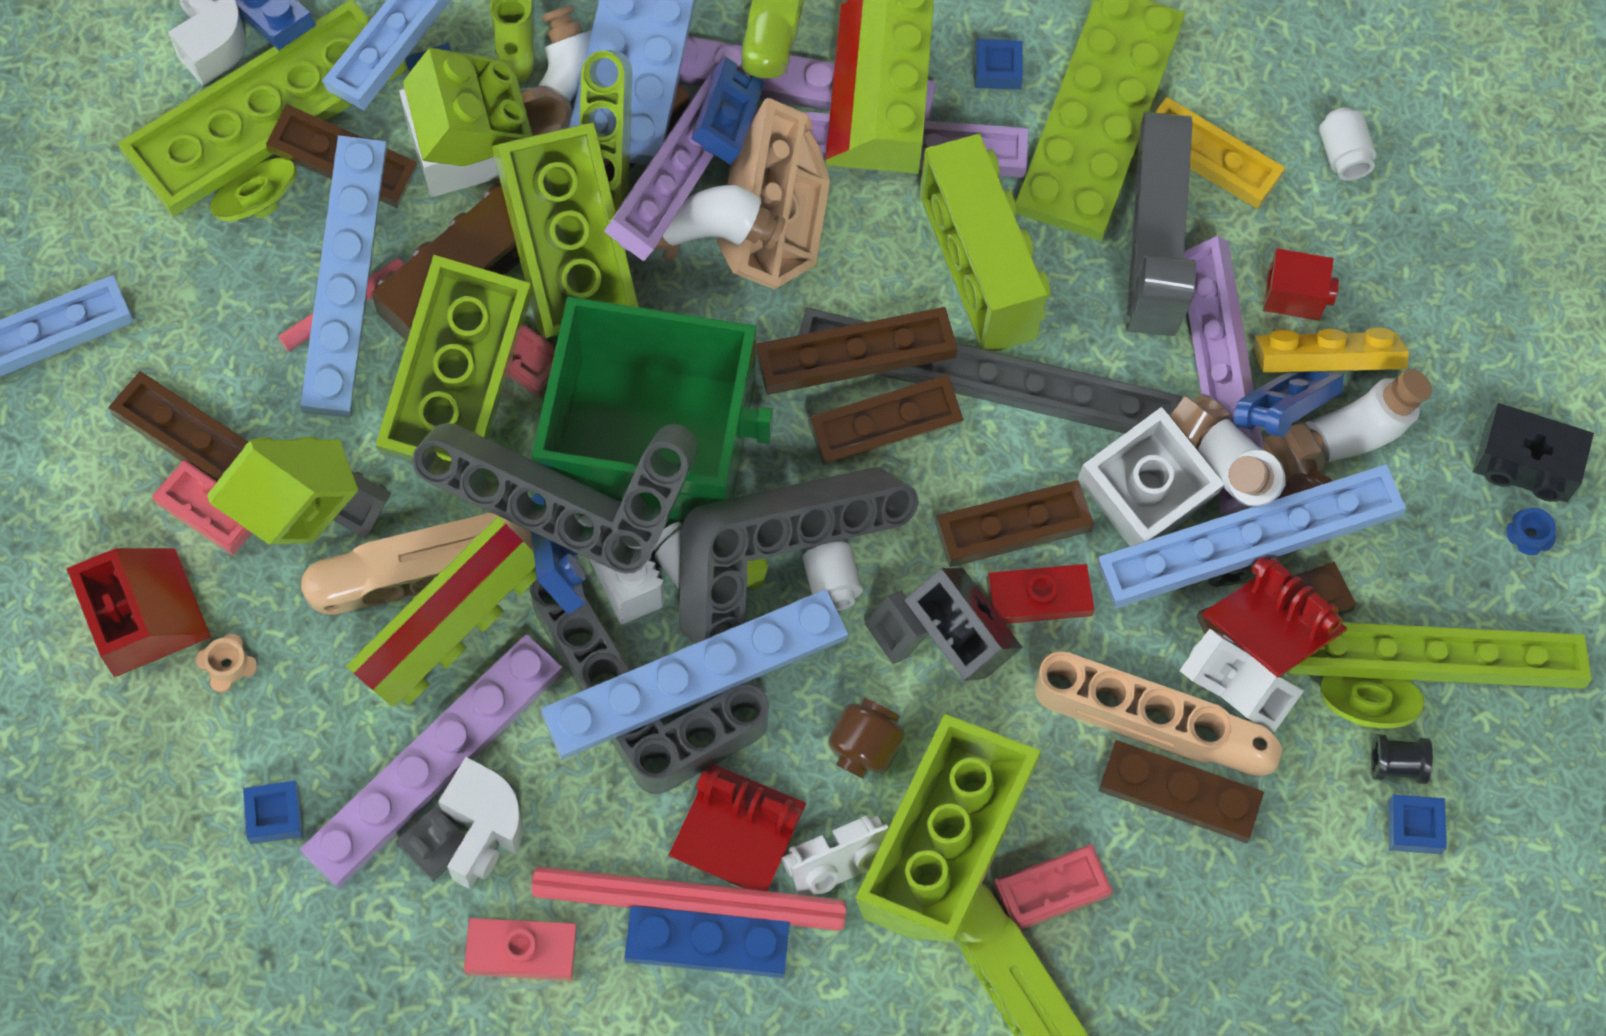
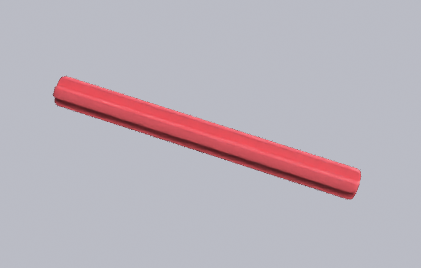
M540 866L535 868L531 884L532 894L537 898L628 908L639 906L788 921L792 926L837 931L842 930L845 925L847 910L846 902L841 899Z

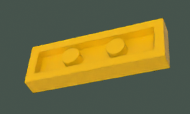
M1166 97L1155 113L1192 116L1190 169L1257 210L1282 178L1286 167L1170 98Z
M1370 328L1365 333H1345L1338 329H1322L1318 334H1297L1289 330H1275L1270 335H1255L1254 355L1263 373L1407 369L1408 348L1397 332L1386 328Z

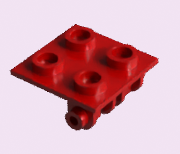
M1261 557L1257 560L1252 568V572L1257 575L1256 578L1214 604L1202 614V616L1277 678L1347 631V627L1342 624L1343 618L1337 614L1338 607L1326 602L1315 593V589L1311 586H1306L1302 589L1304 581L1299 576L1290 580L1292 574L1281 566V562L1276 558L1269 560L1267 557Z
M711 763L708 771L704 770L699 778L696 787L698 793L668 856L743 889L768 891L807 803Z

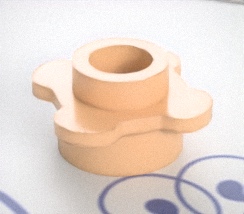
M228 634L223 638L214 640L206 649L201 650L196 657L197 666L201 670L207 671L211 678L210 686L218 693L229 691L232 684L242 677H252L258 668L255 658L247 656L242 648L243 640L236 634ZM224 660H231V665L223 667L222 663Z

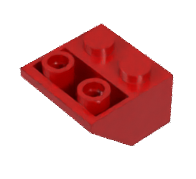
M114 548L66 568L99 655L114 678L212 638L175 548Z

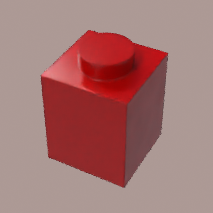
M1277 248L1267 273L1263 311L1319 321L1326 305L1334 306L1338 293L1339 278L1332 277L1334 258Z

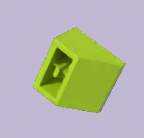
M429 47L403 80L422 161L466 167L493 158L492 146L532 137L512 61Z
M306 436L296 440H274L271 437H259L250 440L245 445L241 453L209 491L207 497L211 505L269 545L302 544L314 542L359 490L340 439H318L314 436Z

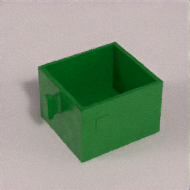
M567 296L532 451V460L622 502L640 459L655 434L666 425L677 424L686 427L694 434L698 443V453L664 529L676 522L684 523L687 515L700 505L734 498L745 437L755 438L758 443L770 444L772 434L773 408L760 407L759 410L751 409L756 372V325ZM659 448L661 455L667 461L673 463L681 462L679 455L674 450ZM640 493L641 498L647 504L661 506L658 498L652 493ZM580 513L574 514V515L584 516V514H580Z

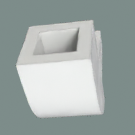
M179 0L181 8L190 19L168 33L178 59L203 87L232 69L244 52L246 34L235 0Z
M1210 628L1202 640L1192 649L1190 657L1180 669V672L1190 680L1222 697L1246 718L1266 727L1272 732L1277 730L1304 692L1284 675L1277 678L1228 636H1222Z
M465 757L438 802L442 813L447 818L469 829L447 867L453 881L471 890L478 877L485 880L493 870L499 857V851L495 850L497 845L514 854L517 853L522 840L523 822L516 796L510 785L494 771Z

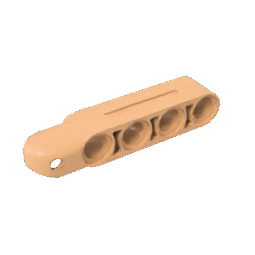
M490 512L368 542L354 548L350 553L319 560L305 570L301 579V591L307 604L315 611L327 615H337L369 606L384 604L383 599H385V603L417 596L498 515ZM500 517L533 551L531 531Z
M1068 652L1052 653L1040 665L1034 692L1040 704L1049 710L1195 762H1215L1254 776L1269 775L1275 772L1279 766L1283 748L1273 733L1264 726L1230 715L1224 708L1216 704ZM1055 674L1062 675L1070 681L1071 687L1068 689H1057L1049 683L1047 677ZM1104 691L1110 692L1119 699L1120 705L1114 707L1105 706L1097 699L1096 694ZM1148 709H1158L1164 712L1169 722L1166 724H1156L1150 721L1145 711ZM1205 726L1212 729L1218 741L1208 742L1202 740L1196 734L1195 727ZM1263 738L1267 743V748L1254 741V739Z

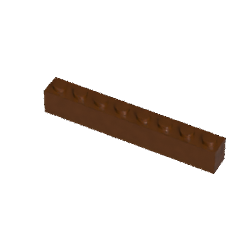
M679 84L667 136L690 103V94ZM603 158L608 182L610 183L615 174L614 165L609 159ZM629 163V170L633 166H635L636 163ZM497 183L489 188L484 194L482 201L467 213L462 212L454 217L449 223L447 230L435 240L425 242L419 246L413 253L412 258L400 269L384 275L371 292L377 314L406 341L409 337L433 255L501 275H506L520 263L501 183Z

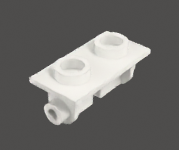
M864 815L860 819L832 831L833 838L838 846L830 849L823 835L801 845L789 848L790 854L782 857V862L789 877L793 876L797 895L812 896L823 894L833 889L839 883L862 873H867L889 829L887 824L882 825L878 816L869 819Z

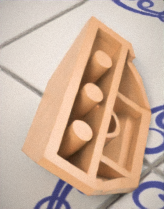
M768 98L762 103L749 127L741 153L731 163L727 185H739L760 196V207L770 211V218L774 219L777 215L785 218L784 229L772 250L763 248V241L760 239L756 243L744 239L740 245H736L724 238H717V244L734 274L771 289H776L814 267L817 263L830 178L820 148L810 131L813 127L809 115Z

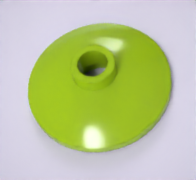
M274 158L260 162L222 186L216 192L210 203L211 213L220 221H235L251 216L259 219L270 215L278 208V200L289 190L297 177V169L294 163L284 158Z
M1324 676L1321 681L1320 695L1327 707L1342 718L1364 727H1403L1415 722L1423 712V695L1410 680Z

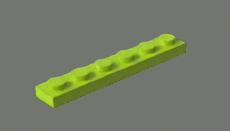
M1342 622L1347 627L1346 632L1285 673L1585 689L1592 680L1585 634Z

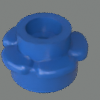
M1528 508L1520 510L1513 515V522L1507 525L1506 533L1509 541L1512 544H1516L1518 550L1523 554L1537 555L1541 550H1550L1555 543L1556 525L1554 519L1542 509ZM1532 529L1535 532V536H1529L1527 530Z

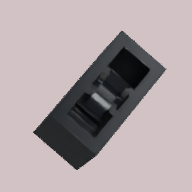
M1498 403L1485 423L1472 472L1485 476L1488 482L1497 486L1509 487L1514 485L1533 491L1537 498L1544 501L1568 502L1582 484L1594 433Z
M940 568L904 599L964 681L987 678L1023 648L963 568Z

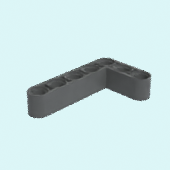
M1154 112L1143 113L1139 137L1127 316L1131 317L1130 323L1126 324L1127 332L1176 336L1193 299L1196 261L1184 259L1192 116Z
M444 423L434 427L413 452L412 462L418 476L426 482L614 571L629 574L643 568L658 543L697 457L698 443L694 434L684 426L673 424L659 429L643 453L622 502L452 423ZM434 446L445 449L449 453L451 461L440 458L435 452ZM659 448L674 450L679 455L681 462L673 463L667 461L661 455ZM481 469H488L495 473L499 483L488 481L481 473ZM527 491H534L542 495L546 505H540L532 501ZM640 493H652L658 498L661 506L647 504L641 498ZM574 514L586 515L592 521L593 527L580 524ZM621 536L633 537L638 541L641 548L634 549L628 547L622 541Z
M873 467L707 503L694 508L687 515L682 528L679 604L680 630L688 639L696 644L744 624L748 562L902 526L917 511L919 503L917 492L914 488L880 467Z
M538 580L531 585L530 594L536 618L580 691L595 686L592 681L599 674L610 673L617 677L630 671L586 598L583 606L568 615L559 604L551 605L542 601L549 593ZM577 632H585L592 636L591 640L582 646H574L567 642L568 638ZM741 684L725 691L665 726L659 719L611 739V742L636 784L650 794H661L708 769L711 763L717 764L759 740L768 728L769 702L766 694L760 688L751 684ZM750 707L755 709L759 716L753 721L741 722L736 720L732 714L738 708ZM696 732H707L714 737V741L709 746L703 748L695 747L687 740ZM652 757H662L670 763L668 768L660 773H650L642 766L646 760Z

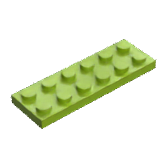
M353 0L345 2L316 20L315 27L279 51L272 47L118 142L117 144L122 155L172 217L178 215L273 155V153L267 151L266 143L286 104L324 121L329 120L353 105L328 92L322 80L369 23L370 19ZM405 60L386 83L407 71Z
M1149 0L1093 1L1015 202L1017 214L1101 242L1103 241L1139 143L1143 113L1151 111L1186 12Z

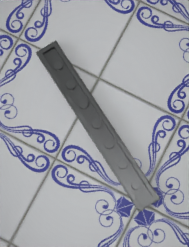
M806 307L798 335L867 321ZM956 343L958 348L956 358L876 373V375L914 384L949 374L956 394L1124 434L1161 407L1170 416L1182 400L1180 395Z

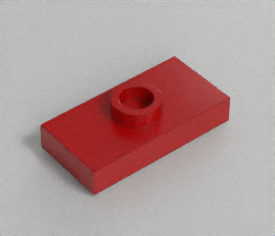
M1087 564L988 572L987 585L990 604L1005 624L1090 617L1094 614L1095 608Z

